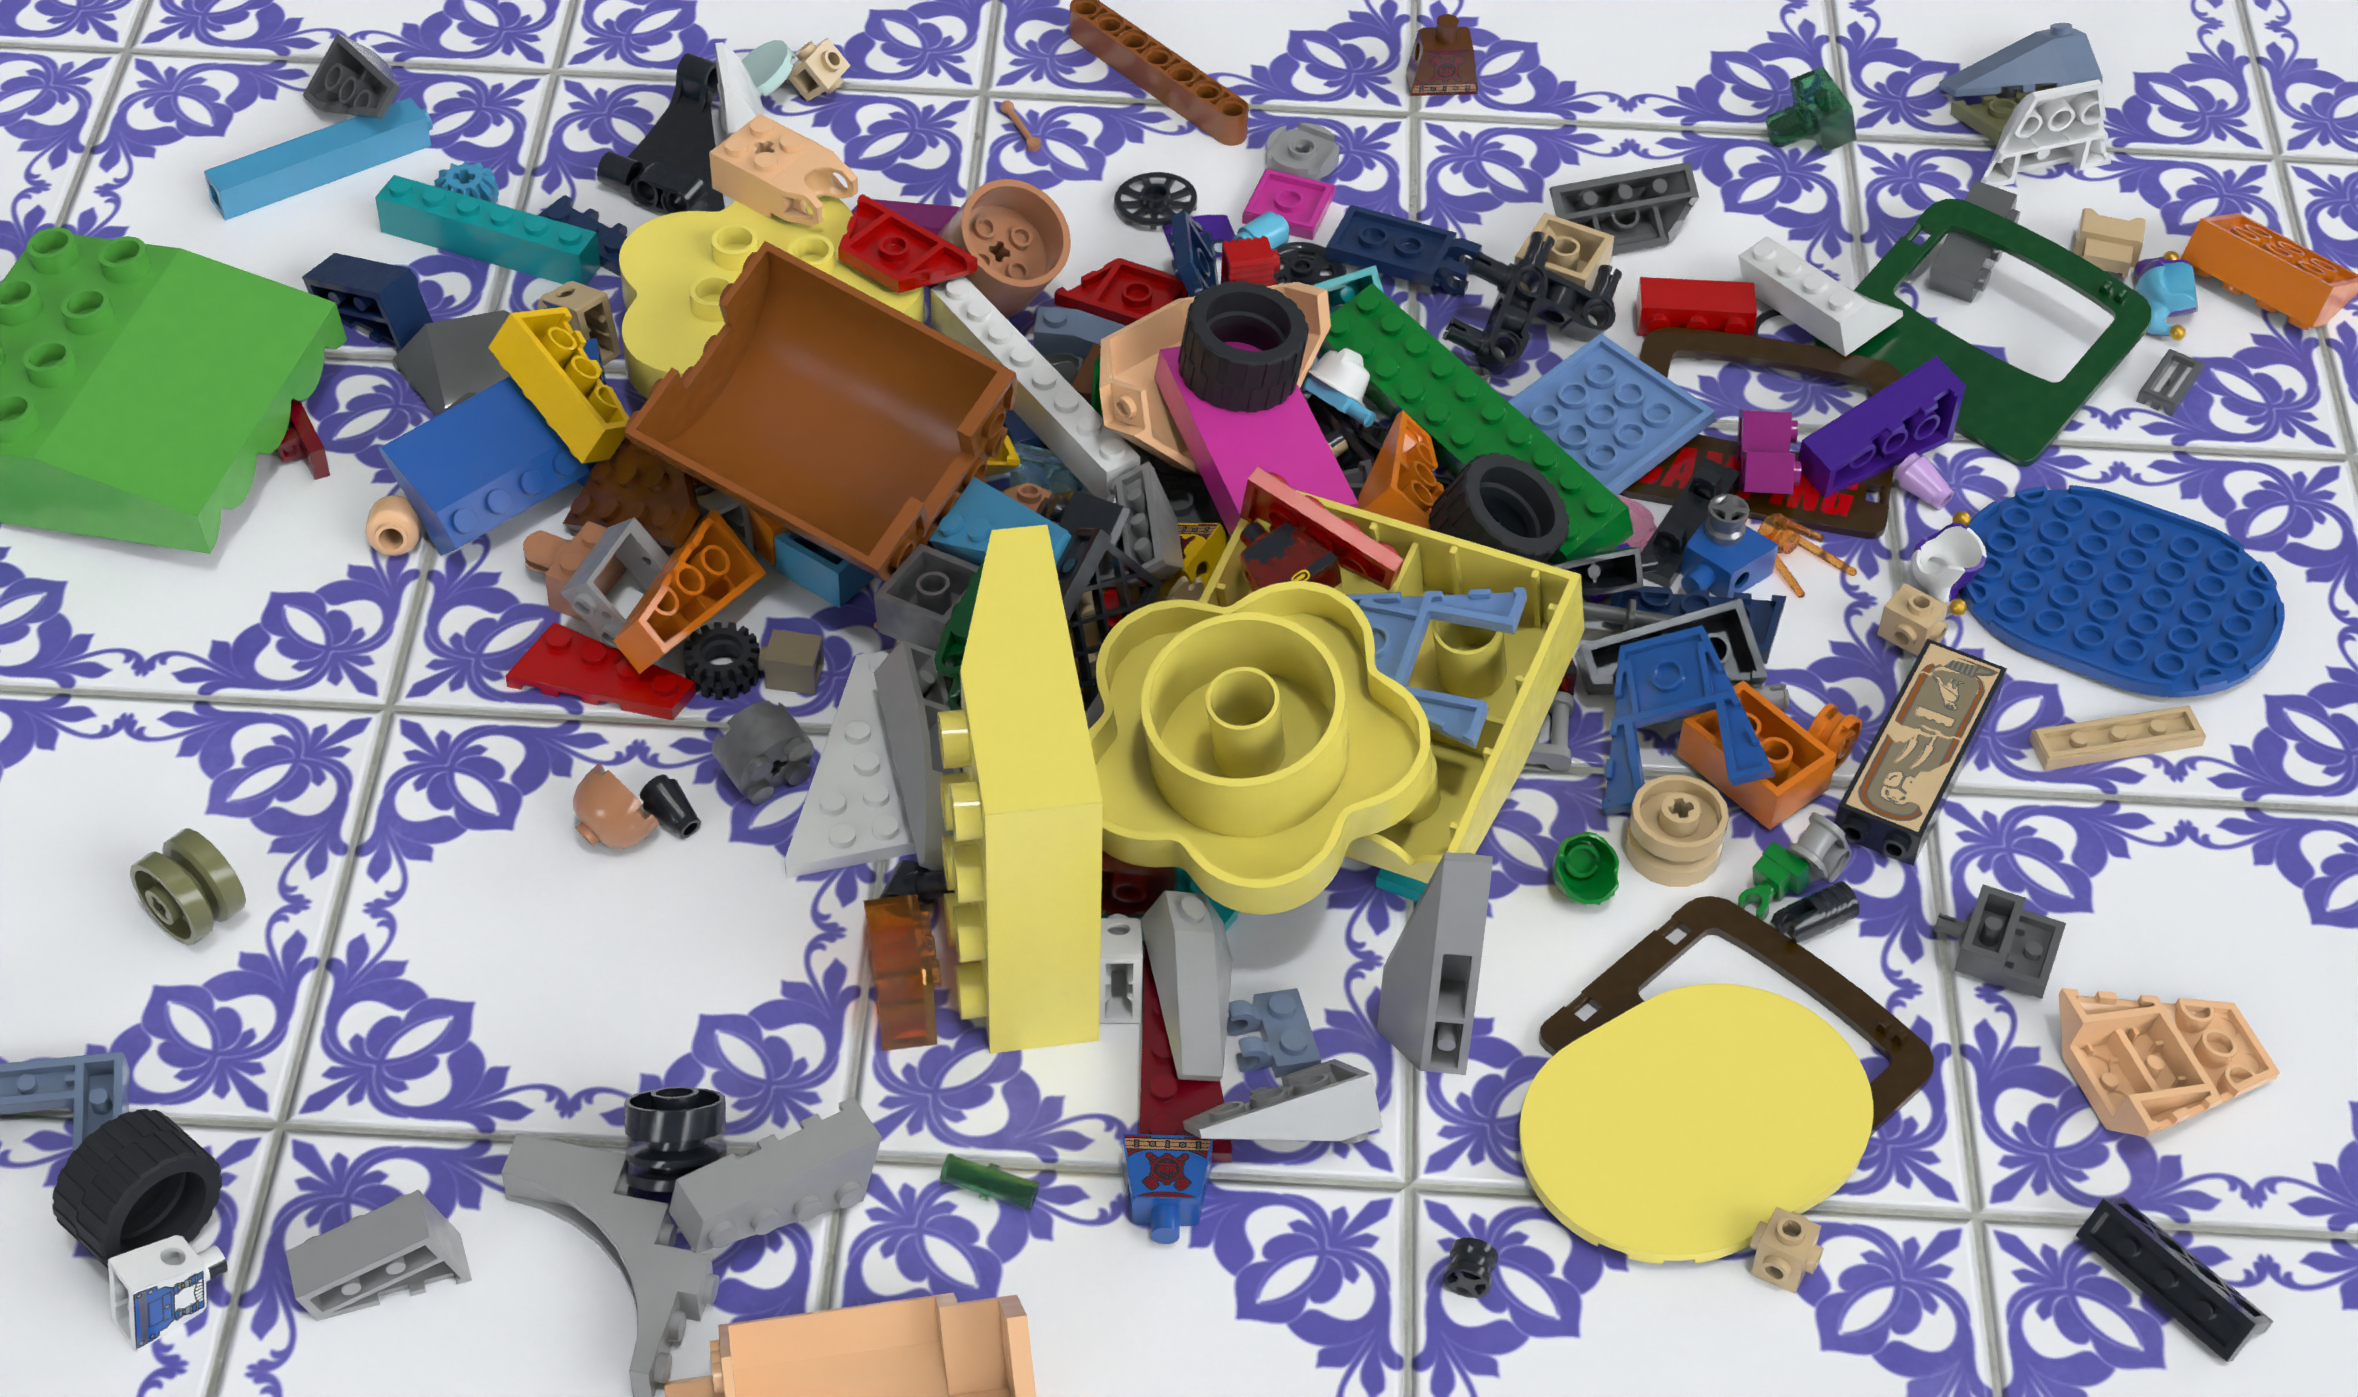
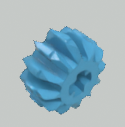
M465 161L463 165L458 166L451 163L450 169L440 170L439 177L434 180L435 187L492 203L498 202L499 189L495 176L492 173V169L483 168L481 162L469 165Z

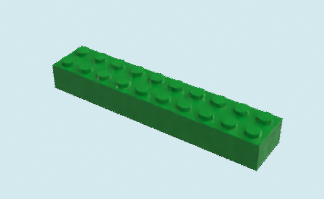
M1373 283L1330 315L1331 327L1319 349L1321 357L1329 350L1340 352L1344 348L1360 354L1363 358V367L1370 374V380L1364 395L1393 422L1396 415L1402 410L1431 436L1437 461L1453 476L1457 477L1471 460H1474L1481 454L1500 453L1501 455L1507 454L1527 462L1546 476V479L1554 485L1566 506V513L1569 516L1570 524L1568 525L1569 534L1564 541L1565 543L1549 560L1552 565L1598 552L1612 551L1634 534L1629 508L1624 502Z

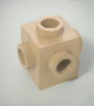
M829 38L816 45L810 41L796 52L795 56L798 60L793 64L788 79L808 102L823 92L830 94L844 82L841 75L850 67V64Z
M1904 583L1884 606L1877 635L1918 656L1927 639L1941 643L1948 630V624L1944 623L1948 605Z
M1776 1207L1768 1224L1763 1221L1758 1223L1749 1247L1757 1250L1751 1275L1796 1294L1805 1273L1808 1272L1813 1275L1821 1259L1824 1248L1816 1245L1821 1225L1809 1221L1801 1214L1790 1213Z

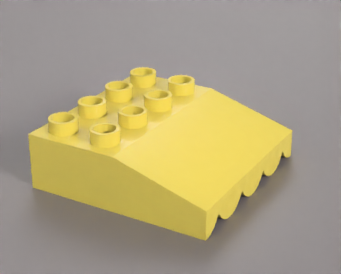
M1296 490L1304 496L1309 495L1316 498L1327 511L1338 518L1351 520L1361 529L1362 533L1376 542L1389 544L1396 550L1398 556L1404 559L1399 577L1389 591L1343 569L1338 563V559L1306 580L1308 582L1332 587L1345 595L1401 592L1402 597L1424 596L1425 591H1443L1444 595L1469 594L1470 589H1490L1491 593L1513 592L1514 587H1523L1526 590L1527 600L1515 634L1430 620L1407 686L1486 701L1489 711L1476 748H1471L1430 729L1432 772L1429 786L1420 803L1397 824L1375 834L1353 840L1346 850L1345 857L1428 884L1444 852L1472 854L1477 852L1526 763L1584 632L1581 574ZM1240 518L1199 601L1220 607L1231 606L1258 589L1288 581L1293 575L1304 570L1321 557L1307 551L1303 540L1291 535V539L1295 540L1294 546H1288L1283 551L1286 556L1280 560L1277 557L1268 559V564L1260 565L1259 560L1250 559L1247 563L1243 552L1270 535L1269 527L1271 524L1256 518L1254 522H1257L1266 533L1259 535L1251 542L1242 533L1244 528L1251 523Z
M1048 525L991 530L960 669L961 710L937 713L943 769L963 767V773L940 775V795L944 826L946 831L953 830L954 833L942 836L946 886L948 891L955 890V893L944 894L949 947H956L959 963L975 961V963L955 965L958 1007L961 1020L984 1017L990 1054L1099 1041L1103 800Z

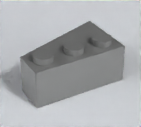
M419 1189L410 1194L401 1195L378 1209L365 1215L356 1216L335 1229L322 1235L313 1236L304 1243L285 1251L295 1299L318 1321L380 1305L378 1297L406 1289H409L411 1296L426 1293L425 1284L452 1277H455L457 1284L472 1281L461 1234Z

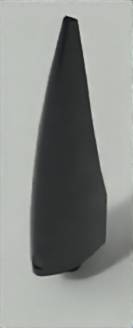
M1628 547L1579 557L1551 566L1581 574L1583 596L1644 588L1642 573L1656 571L1658 561L1654 555L1641 557L1640 547Z

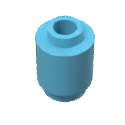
M1267 211L1239 228L1237 235L1233 239L1236 241L1240 238L1245 240L1247 237L1253 239L1255 236L1261 238L1263 235L1268 238L1271 249H1274L1288 242L1289 225L1283 216Z

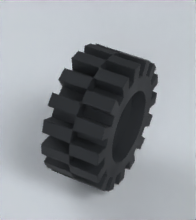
M714 622L715 629L711 630L707 624L701 626V635L696 631L690 634V641L686 640L684 643L683 651L685 675L687 679L695 682L696 693L701 690L702 696L705 698H709L711 693H715L716 700H723V694L729 693L730 699L738 698V690H741L744 695L750 691V684L756 686L759 682L758 676H761V670L758 669L760 648L759 642L757 643V637L754 633L749 635V630L745 626H742L737 631L736 623L729 622L727 628H722V622ZM718 657L736 659L724 665L709 663V661Z

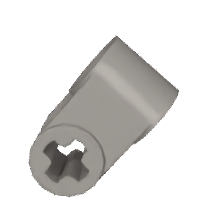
M1812 812L1809 817V826L1798 842L1791 843L1787 850L1808 863L1810 871L1832 883L1847 866L1851 850L1846 842L1845 833L1840 827L1826 817Z

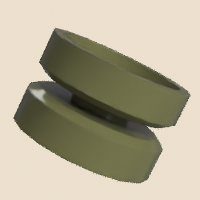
M190 828L182 829L163 843L162 854L156 851L148 853L130 868L133 887L146 909L167 933L177 941L188 946L196 944L212 932L214 920L219 922L226 921L245 907L246 897L244 889L231 865L208 839Z

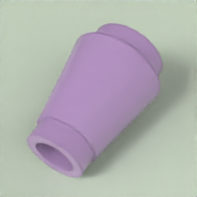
M1912 453L1899 465L1894 473V477L1899 481V487L1933 505L1938 510L1942 509L1954 496L1955 492L1949 487L1926 456L1920 457L1917 453Z

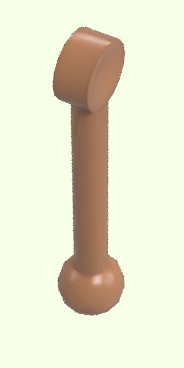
M1009 100L1003 101L1000 109L1004 114L1009 115L1026 139L1027 150L1031 152L1039 151L1041 148L1040 139L1032 137L1015 113L1013 102Z

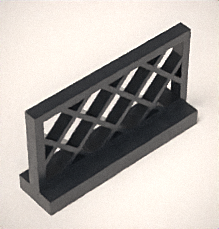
M1076 528L1056 565L1068 629L1072 628L1076 647L1073 655L1074 658H1078L1081 675L1079 685L1080 688L1083 687L1085 713L1099 693L1096 676L1092 677L1088 654L1100 651L1102 643L1110 632L1107 617L1121 614L1123 619L1132 613V610L1134 612L1141 607L1153 604L1163 585L1160 580L1110 543L1112 537L1099 528ZM1105 554L1112 559L1115 577L1101 581L1098 565ZM1137 578L1146 587L1139 601L1130 603L1127 580ZM1116 584L1120 607L1106 610L1102 588ZM1092 591L1095 614L1081 618L1079 601L1083 593ZM1097 621L1101 643L1087 647L1083 624Z

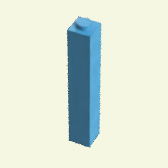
M410 97L391 104L383 119L356 116L204 171L210 200L226 221L431 146L429 131L433 129L431 118L426 109H420Z

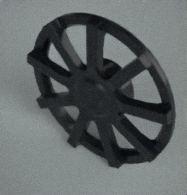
M1150 172L1134 176L1125 181L1115 193L1114 205L1115 210L1125 218L1127 224L1136 223L1150 226V230H1156L1157 226L1172 224L1171 216L1184 211L1190 215L1193 210L1196 211L1198 198L1194 186L1185 178L1171 173ZM1150 178H1165L1166 181L1164 184H1151ZM1141 180L1144 185L1141 192L1129 187L1131 184ZM1175 181L1185 185V188L1170 193V188ZM1125 194L1138 200L1121 201V195ZM1191 195V199L1189 202L1174 201L1176 199ZM1131 208H1140L1134 213H1130L1126 210ZM1170 208H1177L1183 210L1179 213H1175ZM1147 212H1151V218H1144L1142 216ZM1163 212L1168 217L1158 218V213Z

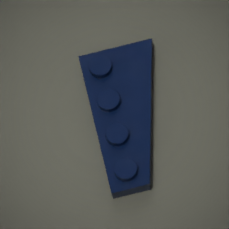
M1644 586V588L1613 593L1609 606L1625 608L1629 599H1636V610L1678 617L1741 598L1764 664H1767L1787 596L1772 595L1771 601L1752 599L1751 593L1734 592L1733 598L1710 596L1709 590L1693 589L1691 593L1685 595L1673 594L1671 588ZM1605 622L1606 624L1622 628V624Z

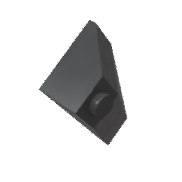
M337 33L302 96L320 111L383 119L399 91L400 85L388 64L373 50Z

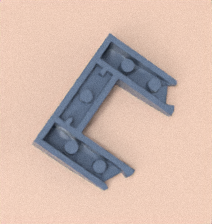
M123 1051L0 1064V1115L74 1107L73 1151L80 1146L90 1133L92 1134L100 1128L99 1126L108 1120L117 1118L118 1115L129 1112L130 1067Z

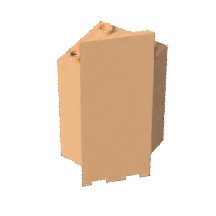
M954 1293L720 1324L718 1325L719 1340L710 1341L712 1375L667 1381L664 1384L665 1397H1036L1028 1319L1017 1295L958 1303Z

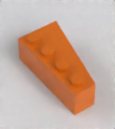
M714 508L694 524L682 547L674 550L613 642L640 674L767 573Z

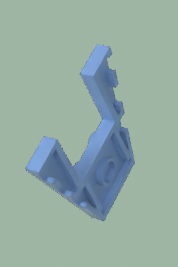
M1514 587L1513 592L1491 593L1490 589H1470L1469 594L1444 595L1443 591H1425L1424 596L1402 597L1401 592L1346 595L1360 607L1370 623L1374 636L1377 670L1404 686L1416 698L1425 712L1430 729L1471 748H1476L1489 711L1486 701L1409 687L1407 684L1431 619L1515 634L1527 600L1525 588Z

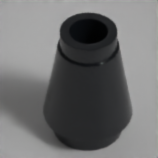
M662 774L651 779L641 790L640 799L643 801V809L652 814L674 833H677L680 838H688L699 829L701 820L697 817L696 812L676 779H669L667 775Z

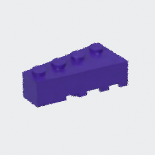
M1935 356L1804 438L1801 442L1798 461L1801 462V473L1826 498L1901 464L1912 453L1921 455L1952 441L1966 385L1938 356Z

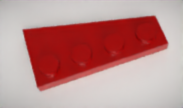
M1258 466L1247 480L1240 518L1249 523H1253L1256 518H1259L1271 524L1269 527L1270 533H1273L1284 524H1290L1296 529L1292 531V535L1303 540L1307 551L1319 557L1332 552L1338 557V563L1343 569L1388 591L1391 589L1399 577L1404 561L1403 558L1398 556L1393 547L1384 542H1376L1362 533L1361 529L1351 520L1338 518L1327 511L1316 498L1309 495L1304 496L1289 487L1286 480L1280 475L1273 472L1267 473Z

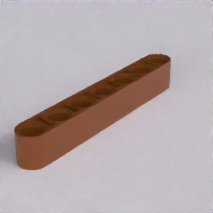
M1099 0L1071 1L1070 38L1218 142L1224 145L1235 146L1242 144L1246 140L1249 107L1244 99Z

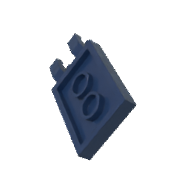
M1350 205L1326 246L1325 259L1363 269L1376 265L1378 273L1430 287L1441 285L1446 293L1464 296L1469 285V281L1466 280L1469 275L1468 269L1470 266H1473L1471 265L1472 259L1467 258L1465 255L1473 258L1478 251H1482V245L1463 238H1456L1457 232Z

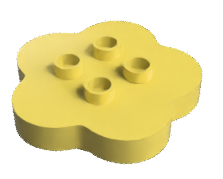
M832 196L817 197L823 204L822 217L824 219L817 225L785 221L778 216L770 219L736 200L725 209L717 212L684 211L659 216L636 228L624 241L619 254L623 300L627 309L622 322V340L627 376L633 387L649 399L654 383L660 378L663 379L671 367L679 371L680 377L690 366L694 367L703 355V349L708 339L713 335H717L725 325L719 306L720 296L724 288L736 281L743 270L747 257L752 252H757L764 241L921 323H924L925 318L924 287L897 293L839 260L838 247L843 235L847 233V224L853 214L843 201ZM807 204V211L813 215L811 207Z
M1308 581L1276 583L1258 589L1228 607L1215 606L1194 600L1160 601L1141 607L1128 614L1112 628L1102 643L1096 663V679L1103 714L1089 729V735L1103 800L1102 850L1118 860L1143 867L1182 868L1206 895L1225 907L1249 914H1277L1295 909L1319 895L1337 874L1348 845L1353 840L1375 834L1397 824L1415 809L1426 793L1431 778L1432 757L1430 728L1425 712L1416 698L1404 686L1377 670L1374 636L1367 617L1351 598L1332 587Z

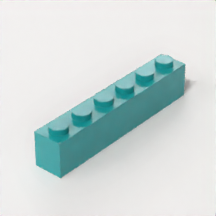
M393 175L375 197L381 232L560 284L575 281L587 286L601 267L597 232L397 175Z

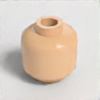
M390 495L382 497L371 507L365 534L369 544L376 551L384 555L399 556L406 554L415 547L419 540L421 521L407 498Z

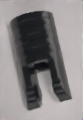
M1840 881L1774 913L1770 922L1773 923L1778 931L1783 933L1788 931L1787 934L1791 937V940L1799 943L1835 928L1837 925L1846 923L1848 920L1857 918L1859 915V903L1851 887L1845 882Z

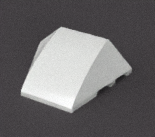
M720 42L715 43L718 77L717 89L720 99L718 108L722 131L726 132V138H728L757 115H764L760 95L746 67L727 45Z
M2097 79L2032 92L2026 95L2016 106L2007 121L1997 148L1980 182L1994 187L2014 184L2018 172L2067 162H2073L2078 170L2111 164V157L2106 148V141L2109 139L2108 133L2104 129L2103 118L2106 116L2101 81Z

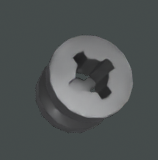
M1721 494L1710 500L1707 511L1708 518L1704 527L1705 535L1709 540L1723 546H1732L1743 540L1746 531L1745 523L1750 511L1745 500L1732 494Z

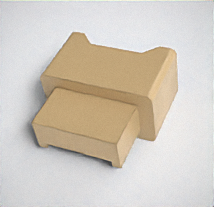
M2084 208L2076 232L2073 253L2104 271L2122 273V277H2127L2130 267L2134 268L2139 260L2143 246L2146 220L2135 218L2128 221L2099 215L2093 209Z

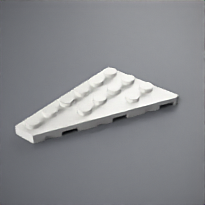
M894 648L856 655L784 860L787 878L916 853L874 677V671Z

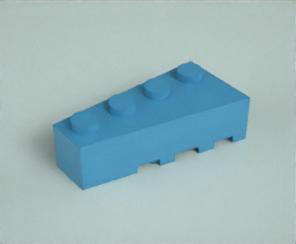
M973 477L949 513L940 521L939 527L929 541L936 550L980 566L986 556L991 530L1048 525L1055 565H1057L1072 536L1066 529L978 478Z

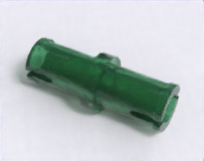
M951 1153L947 1155L940 1175L941 1183H948L978 1193L981 1200L990 1201L991 1198L1023 1207L1029 1211L1033 1208L1040 1185L1038 1181H1031L1001 1171V1167L998 1164L991 1162L988 1166L956 1157Z

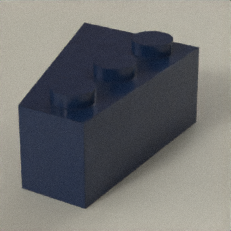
M333 253L302 276L310 294L336 303L343 325L351 329L356 325L371 332L369 339L379 344L385 340L396 346L397 354L425 324L433 323L418 288V279L410 268Z

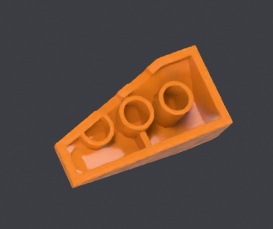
M1403 410L1395 417L1361 490L1357 508L1430 529L1429 514L1432 511L1431 507L1443 493L1444 487L1436 481L1433 471L1438 468V463L1431 436Z

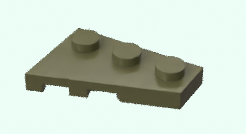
M2056 84L2036 87L2033 92L2056 88ZM2018 90L2016 97L2008 99H1998L1996 95L1982 97V103L1966 106L1964 100L1951 102L1950 115L1998 144L2002 131L2014 109L2026 95L2032 92Z

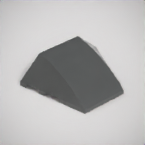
M501 310L427 323L392 359V364L398 372H402L406 376L412 390L420 393L427 402L428 409L436 416L466 393H480L511 376L501 367L499 360L488 348L510 313Z

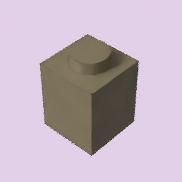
M773 629L768 646H761L758 659V669L765 672L766 689L816 695L825 665L823 636Z

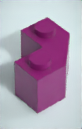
M1739 409L1737 460L1741 461L1740 491L1793 494V485L1799 486L1801 462L1795 461V454L1790 453V444H1796L1798 436L1797 420H1792V412Z

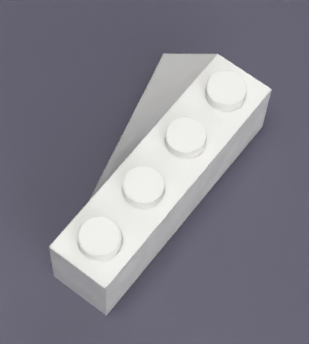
M1768 236L1738 255L1743 282H1754L1756 298L1845 357L1903 317V310L1869 299L1842 285Z

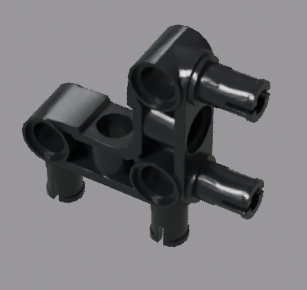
M1540 231L1532 233L1524 258L1514 264L1506 265L1478 251L1472 259L1471 265L1473 266L1469 267L1468 273L1497 286V291H1499L1486 327L1482 331L1453 316L1448 322L1445 329L1447 331L1444 332L1442 338L1472 352V357L1478 361L1479 366L1488 369L1491 375L1503 373L1520 358L1531 335L1528 333V330L1535 316L1559 327L1560 332L1583 342H1590L1600 333L1606 332L1615 322L1616 313L1612 299L1622 277V272L1616 268L1613 275H1611L1613 266L1601 265L1598 268V274L1591 291L1545 268L1555 240L1549 235L1544 242L1543 239L1546 233ZM1520 282L1525 283L1530 292H1526L1521 287ZM1588 315L1594 317V319L1597 322V325L1591 323V321L1588 318ZM1494 347L1501 349L1505 358H1501L1496 353Z

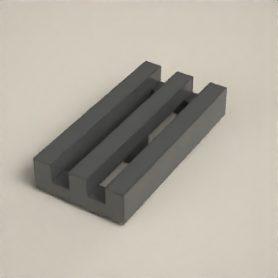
M2169 349L2139 391L2136 402L2144 404L2146 400L2152 402L2150 408L2158 411L2163 406L2166 408L2165 414L2173 416L2201 376L2205 363ZM2173 361L2178 362V366L2159 393L2154 391ZM2188 367L2192 368L2172 398L2168 397Z

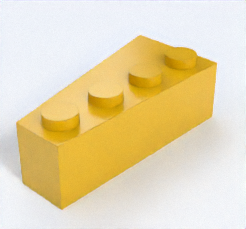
M558 307L510 313L489 345L490 351L499 360L501 367L519 385L525 397L532 401L544 416L547 424L557 432L569 447L571 454L582 464L609 460L626 437L624 431L629 417L613 388L603 385L599 377L603 370L597 360H591L586 355L583 347L587 342L581 331H573L569 321L572 315L568 308Z

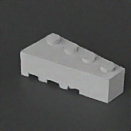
M853 1096L838 1103L840 1112L822 1120L817 1113L800 1121L802 1130L781 1140H778L772 1134L757 1141V1145L740 1159L732 1153L676 1179L669 1213L695 1254L712 1248H723L734 1241L756 1234L764 1235L776 1228L798 1221H809L817 1215L839 1208H850L864 1201L882 1136Z

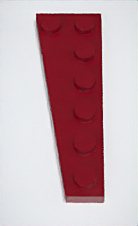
M1145 942L1139 1134L1195 1136L1185 1131L1183 1121L1224 1103L1221 1082L1178 1079ZM1213 1139L1212 1162L1231 1163V1139Z

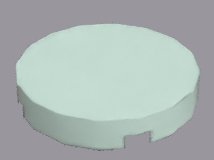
M773 40L752 50L741 62L746 67L758 93L762 92L766 96L774 92L789 76L793 67L791 59H795V54L784 41Z

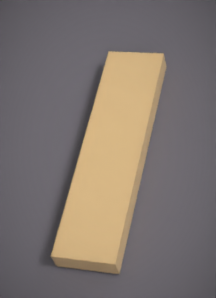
M2188 705L2033 729L2029 741L2044 771L2199 747L2203 746L2206 735L2191 707Z

